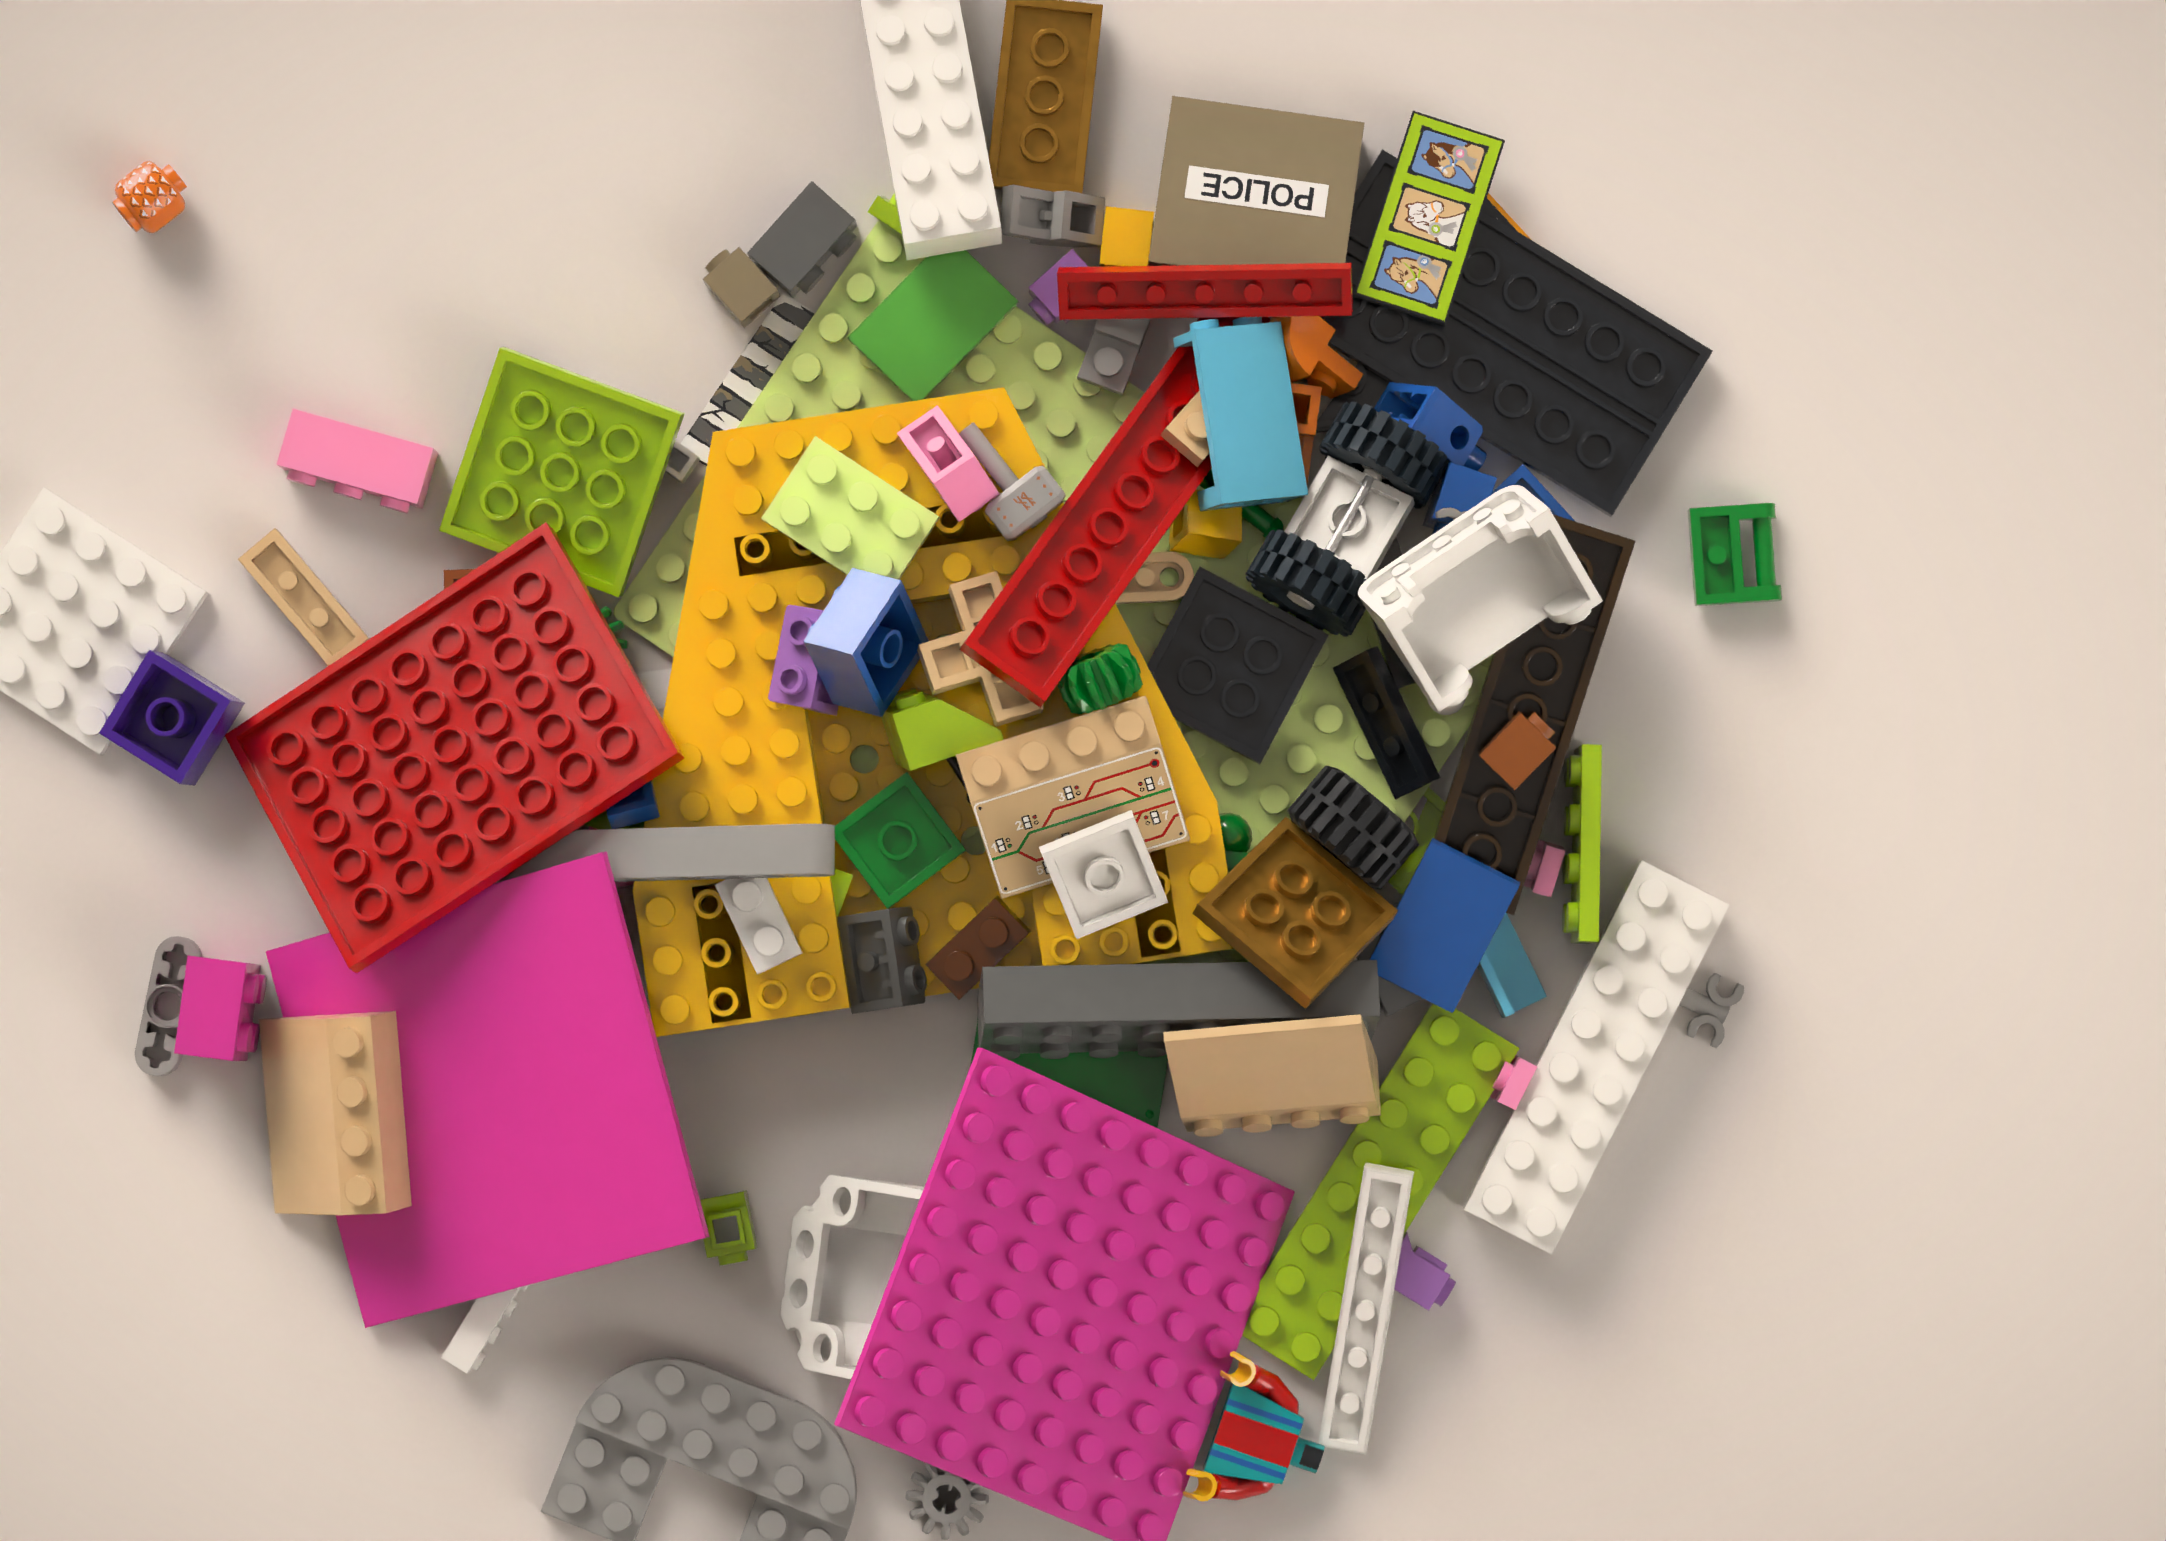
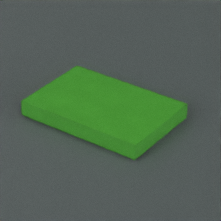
M966 250L929 256L848 336V340L911 401L923 400L1016 307L1019 301Z

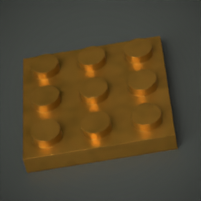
M1285 817L1197 904L1192 914L1306 1009L1391 923L1398 910L1289 818Z

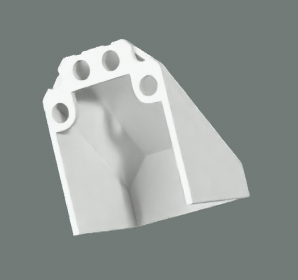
M829 1175L819 1187V1198L812 1206H803L793 1217L792 1241L788 1252L784 1282L786 1286L784 1297L782 1298L780 1316L786 1330L795 1331L801 1345L797 1355L804 1370L846 1379L852 1378L924 1189L922 1186Z

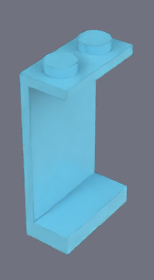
M1241 317L1233 320V326L1219 327L1218 319L1202 320L1189 324L1190 331L1173 338L1174 348L1193 346L1214 479L1213 487L1197 492L1200 511L1283 503L1308 495L1281 321L1262 323V317Z

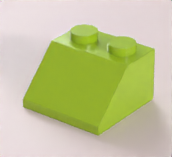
M916 688L898 692L881 717L896 764L909 771L1004 740L1000 729L923 691L917 692Z

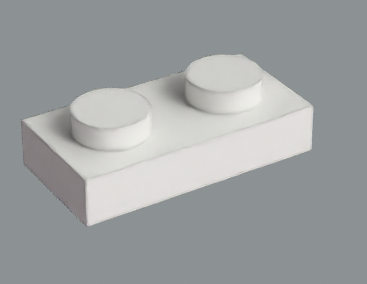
M768 878L726 879L715 884L758 975L803 954Z

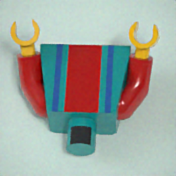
M1232 1351L1230 1356L1239 1361L1237 1370L1232 1374L1220 1371V1376L1231 1382L1203 1465L1204 1471L1191 1468L1186 1472V1475L1198 1478V1487L1191 1493L1183 1491V1495L1202 1502L1208 1501L1211 1498L1236 1501L1268 1493L1274 1483L1283 1484L1289 1465L1316 1474L1325 1449L1324 1445L1299 1437L1304 1418L1298 1414V1400L1279 1376L1254 1364L1250 1359L1235 1351Z

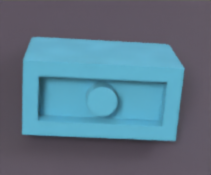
M1505 913L1477 966L1502 1018L1508 1017L1516 1011L1547 997L1507 913Z

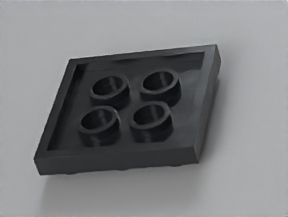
M1199 567L1147 666L1176 721L1260 765L1329 634Z

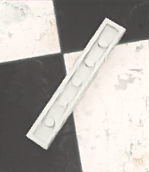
M1367 1162L1364 1165L1318 1443L1327 1448L1366 1455L1368 1450L1414 1171Z

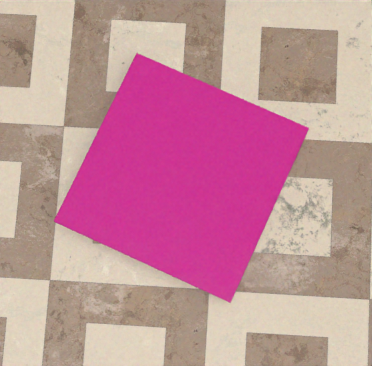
M607 851L492 884L357 974L348 968L330 932L266 951L283 1017L396 1011L412 1206L383 1214L335 1215L365 1328L710 1237Z
M978 1047L834 1425L1110 1540L1166 1541L1182 1500L1183 1491H1185L1190 1475H1186V1472L1194 1467L1226 1380L1220 1376V1371L1222 1370L1227 1374L1234 1359L1230 1356V1353L1232 1351L1236 1352L1259 1291V1282L1266 1272L1295 1191L993 1052Z

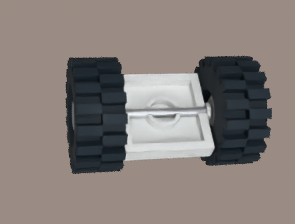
M1358 402L1344 403L1319 446V451L1325 455L1326 460L1308 489V495L1304 496L1285 531L1277 530L1275 532L1272 530L1269 532L1247 570L1245 578L1248 582L1252 583L1251 586L1256 591L1264 593L1262 595L1270 602L1277 603L1279 605L1278 608L1285 612H1291L1296 615V618L1304 622H1310L1315 628L1322 631L1326 629L1330 634L1337 636L1340 634L1343 637L1352 635L1366 610L1358 595L1360 586L1376 573L1412 508L1421 509L1422 506L1425 507L1449 464V461L1446 460V454L1439 451V446L1434 442L1427 441L1425 439L1426 435L1419 430H1412L1408 427L1409 424L1401 419L1397 421L1391 418L1389 413L1382 410L1377 412L1372 406L1366 404L1362 407Z

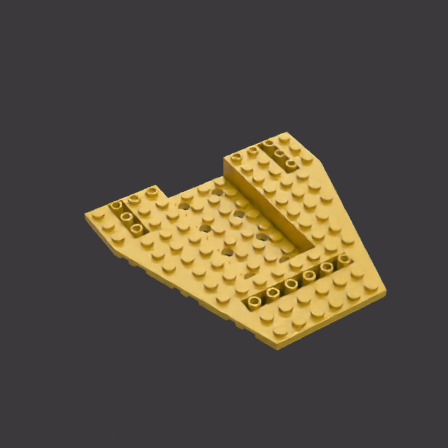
M1004 387L713 432L663 714V721L682 752L684 759L652 779L660 817L645 821L644 828L775 824L837 825L906 772L912 777L960 843L967 829L978 827L972 806L966 799L967 791L947 760L945 759L912 771L897 765L881 717L843 706H838L837 716L797 706L775 703L768 699L786 607L788 605H796L824 610L830 602L835 589L842 584L847 575L764 522L761 518L815 436L939 516L940 519L900 580L906 589L929 641L943 635L962 632L948 591L949 586L997 571L1002 588H1004L1064 503L1049 513L1048 517L1033 529L1030 528L1013 541H1007L985 514L988 503L980 510L958 522L897 433L938 405L958 434L974 422L1017 478L1020 479L1034 467L1044 466ZM981 464L1000 495L1003 492L1002 489ZM1116 604L1113 605L1077 657L1080 654L1091 652L1095 648L1099 649L1109 644L1115 645L1120 643L1128 646L1141 671L1139 674L1143 685L1138 692L1133 693L1129 698L1119 701L1118 704L1142 696L1147 697L1190 837L1189 841L1149 853L1168 903L1076 939L1053 883L1001 899L987 852L971 855L965 851L891 907L910 906L913 911V917L918 923L920 936L917 945L920 965L924 969L927 979L925 997L952 993L925 964L997 896L1018 916L1031 932L995 967L1141 964L1234 949L1192 914L1197 904L1228 874L1217 800ZM919 659L898 691L916 688L917 692L923 691L995 727L980 681L932 695L921 660ZM1057 684L1044 702L1042 713L997 726L996 728L1001 730L1005 740L1088 713H1071L1067 703L1062 699ZM864 745L873 747L879 756L877 767L867 774L855 771L851 765L853 751ZM836 840L835 869L853 875L839 916L836 914L831 876L768 878L803 954L759 975L756 973L715 887V884L726 879L634 881L633 897L651 1018L656 1037L851 1008L837 917L887 908ZM980 981L972 989H978Z

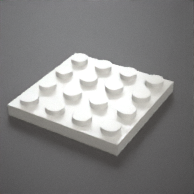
M43 487L0 553V691L99 755H104L112 741L99 734L147 652L154 650L169 655L209 593Z

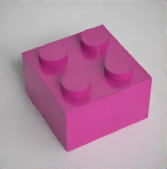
M187 956L174 1049L175 1054L228 1061H247L248 1053L256 1052L260 1026L258 1023H253L255 1004L263 1003L266 991V975H259L261 965Z

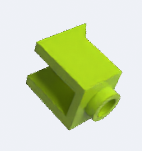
M747 1190L700 1199L710 1236L703 1239L707 1258L718 1256L719 1266L747 1261V1251L757 1248ZM736 1216L740 1240L717 1244L713 1220Z

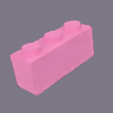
M292 409L277 465L283 470L289 471L286 479L315 487L316 481L319 479L335 484L333 492L336 494L361 500L363 492L382 497L380 506L408 513L410 505L423 509L439 453L434 448Z

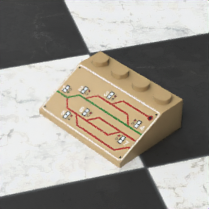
M1146 696L956 755L1001 899L1053 883L1040 852V846L1132 810L1149 853L1190 840Z

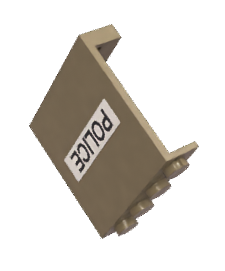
M1172 96L1148 266L1345 263L1365 122Z

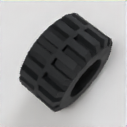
M1324 766L1287 810L1293 823L1371 888L1381 890L1419 846L1413 831L1396 814L1362 785L1338 768Z

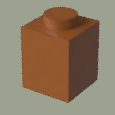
M1519 711L1478 754L1499 776L1516 790L1556 749V746L1549 740L1555 732L1535 712L1527 719Z

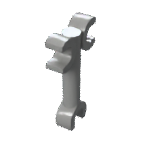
M1714 973L1707 981L1706 992L1708 996L1687 988L1679 1004L1700 1014L1689 1022L1687 1035L1694 1038L1698 1027L1708 1023L1714 1028V1037L1711 1040L1710 1046L1715 1048L1724 1039L1725 1030L1722 1024L1729 1013L1730 1006L1739 1002L1744 994V986L1737 983L1731 996L1727 998L1721 997L1716 990L1721 977L1717 973Z

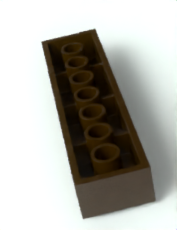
M1557 515L1553 516L1603 602L1592 608L1591 613L1584 620L1576 624L1556 623L1547 617L1493 654L1434 835V839L1520 882V886L1506 913L1511 915L1515 914L1635 545V540ZM1519 711L1527 719L1535 712L1555 732L1549 740L1556 746V749L1514 790L1478 753Z

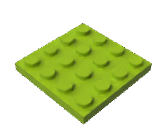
M501 347L499 348L439 531L500 553L547 522L554 529L585 585L613 596L621 597L624 594L685 413L512 349Z

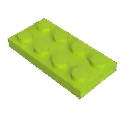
M1582 744L1575 748L1574 755H1570L1569 758L1565 759L1564 769L1565 787H1573V804H1569V806L1564 808V836H1572V853L1564 855L1563 884H1571V902L1563 904L1562 931L1563 933H1571V943L1580 944L1599 942L1602 745Z

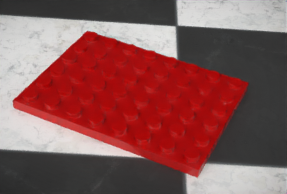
M547 522L224 735L348 968L356 974L684 759L682 752L554 529Z

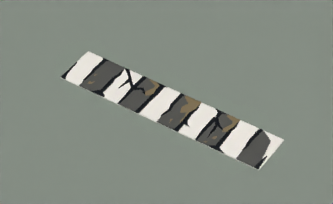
M782 293L681 442V445L698 455L700 458L699 462L707 466L713 432L735 429L739 426L815 314L786 293Z

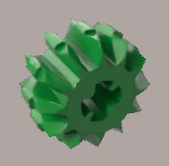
M1118 643L1115 645L1109 644L1099 649L1095 648L1091 652L1080 654L1059 681L1058 688L1063 701L1067 703L1071 713L1082 714L1091 713L1098 709L1103 710L1107 706L1118 704L1119 701L1129 698L1133 693L1138 692L1143 683L1135 656L1131 654L1127 645Z

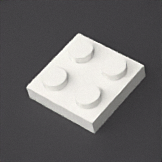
M1132 810L1039 847L1076 939L1168 903Z

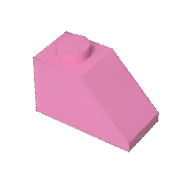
M938 405L897 433L958 522L980 510L986 503L999 495V492L975 455Z

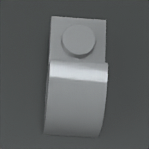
M1018 185L1003 186L1000 219L1002 235L1028 239L1032 244L1047 246H1101L1105 197L1066 190L1051 192Z
M1098 319L1077 379L1123 396L1151 319Z

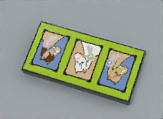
M1412 111L1353 297L1443 326L1446 325L1505 140Z

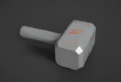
M974 422L959 433L973 454L1003 491L988 503L985 514L1007 541L1016 540L1030 528L1033 529L1048 517L1049 513L1063 503L1066 496L1064 491L1044 466L1034 467L1022 478L1018 479Z

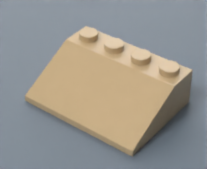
M396 1011L259 1019L275 1213L313 1215L383 1214L412 1206Z
M1361 1014L1163 1032L1180 1118L1187 1132H1194L1197 1136H1217L1223 1133V1129L1241 1127L1246 1132L1258 1133L1270 1130L1272 1125L1291 1123V1126L1295 1128H1313L1319 1126L1322 1120L1340 1119V1122L1345 1124H1360L1367 1122L1369 1116L1381 1115L1378 1059Z

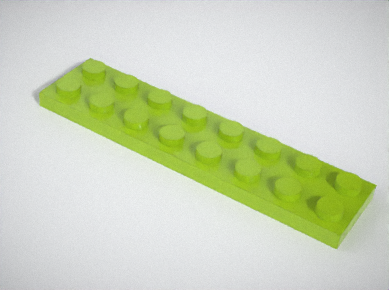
M1431 1003L1379 1087L1381 1115L1369 1116L1367 1122L1356 1124L1266 1269L1264 1276L1259 1282V1291L1243 1331V1337L1312 1380L1316 1378L1335 1346L1365 1163L1414 1171L1404 1229L1405 1234L1493 1093L1494 1088L1492 1086L1504 1062L1506 1061L1511 1064L1520 1049L1519 1047L1456 1008L1451 1013Z

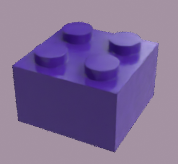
M149 650L99 734L177 783L195 786L245 702L163 652Z

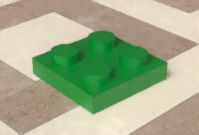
M908 772L904 773L835 825V840L887 909L891 908L966 851Z

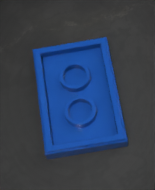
M1432 838L1396 907L1398 910L1396 916L1385 928L1369 959L1377 960L1378 976L1453 1013L1514 898L1520 882Z

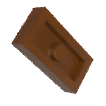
M997 896L925 965L960 1000L980 981L982 967H995L1031 930Z

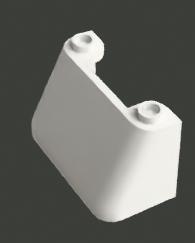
M1520 485L1508 486L1495 492L1364 581L1358 591L1359 598L1429 703L1438 712L1446 707L1458 705L1466 699L1469 694L1468 690L1473 683L1472 676L1468 670L1547 617L1556 623L1576 624L1584 620L1591 613L1592 608L1603 602L1550 509Z

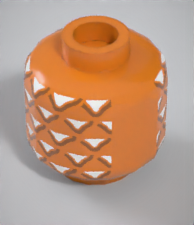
M146 161L116 184L115 194L117 199L112 203L135 232L143 229L148 233H155L183 212L185 200L180 192L187 188V186L169 164L161 170L155 163Z

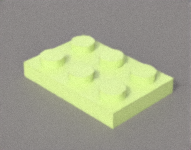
M815 436L761 519L846 575H848L852 568L900 580L940 518Z

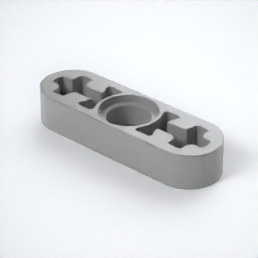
M179 936L167 938L160 943L155 952L135 1048L137 1065L143 1072L152 1076H164L172 1073L178 1068L182 1060L183 1054L174 1053L176 1038L170 1034L165 1035L163 1045L164 1050L171 1052L169 1061H161L159 1068L153 1067L154 1060L146 1056V1051L148 1047L157 1046L160 1035L159 1032L150 1033L151 1023L162 1028H178L179 1015L170 1021L163 1020L156 1013L155 1003L157 998L165 992H173L180 1000L182 999V987L172 984L160 985L161 975L166 978H172L174 966L173 963L166 961V955L168 952H176L178 944L184 946L183 952L185 955L202 957L199 946L189 938ZM181 965L179 968L177 980H184L186 965Z

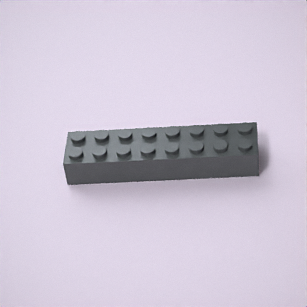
M1353 960L1306 1009L1250 962L982 967L977 995L979 1047L1008 1060L1016 1059L1023 1053H1040V1057L1045 1059H1061L1069 1056V1053L1089 1052V1056L1094 1058H1110L1118 1055V1052L1138 1051V1055L1142 1057H1160L1166 1054L1163 1032L1360 1014L1369 1038L1372 1040L1381 1016L1377 960Z

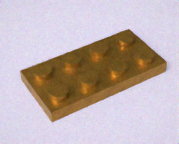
M1006 0L989 152L994 189L1003 190V186L1018 185L1051 192L1066 190L1083 194L1103 5L1064 0Z

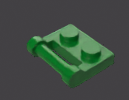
M1775 503L1688 509L1695 606L1782 600L1781 585H1776L1771 519L1776 518ZM1739 521H1752L1757 586L1744 587Z

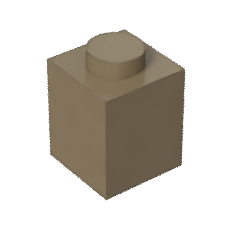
M740 247L731 254L727 249L723 250L705 267L709 273L703 278L705 285L744 328L780 297L778 289Z

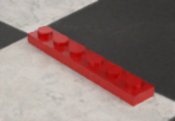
M1352 263L1059 267L1057 271L1059 320L1352 316L1353 312Z

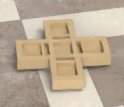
M997 571L951 584L948 591L962 632L919 644L917 648L932 695L980 681L995 727L1040 714L1044 709L1043 705L1041 708L959 650L1003 589Z

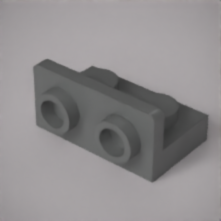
M910 906L837 917L852 1014L925 1003L927 979L925 971L920 965L917 945L920 932Z

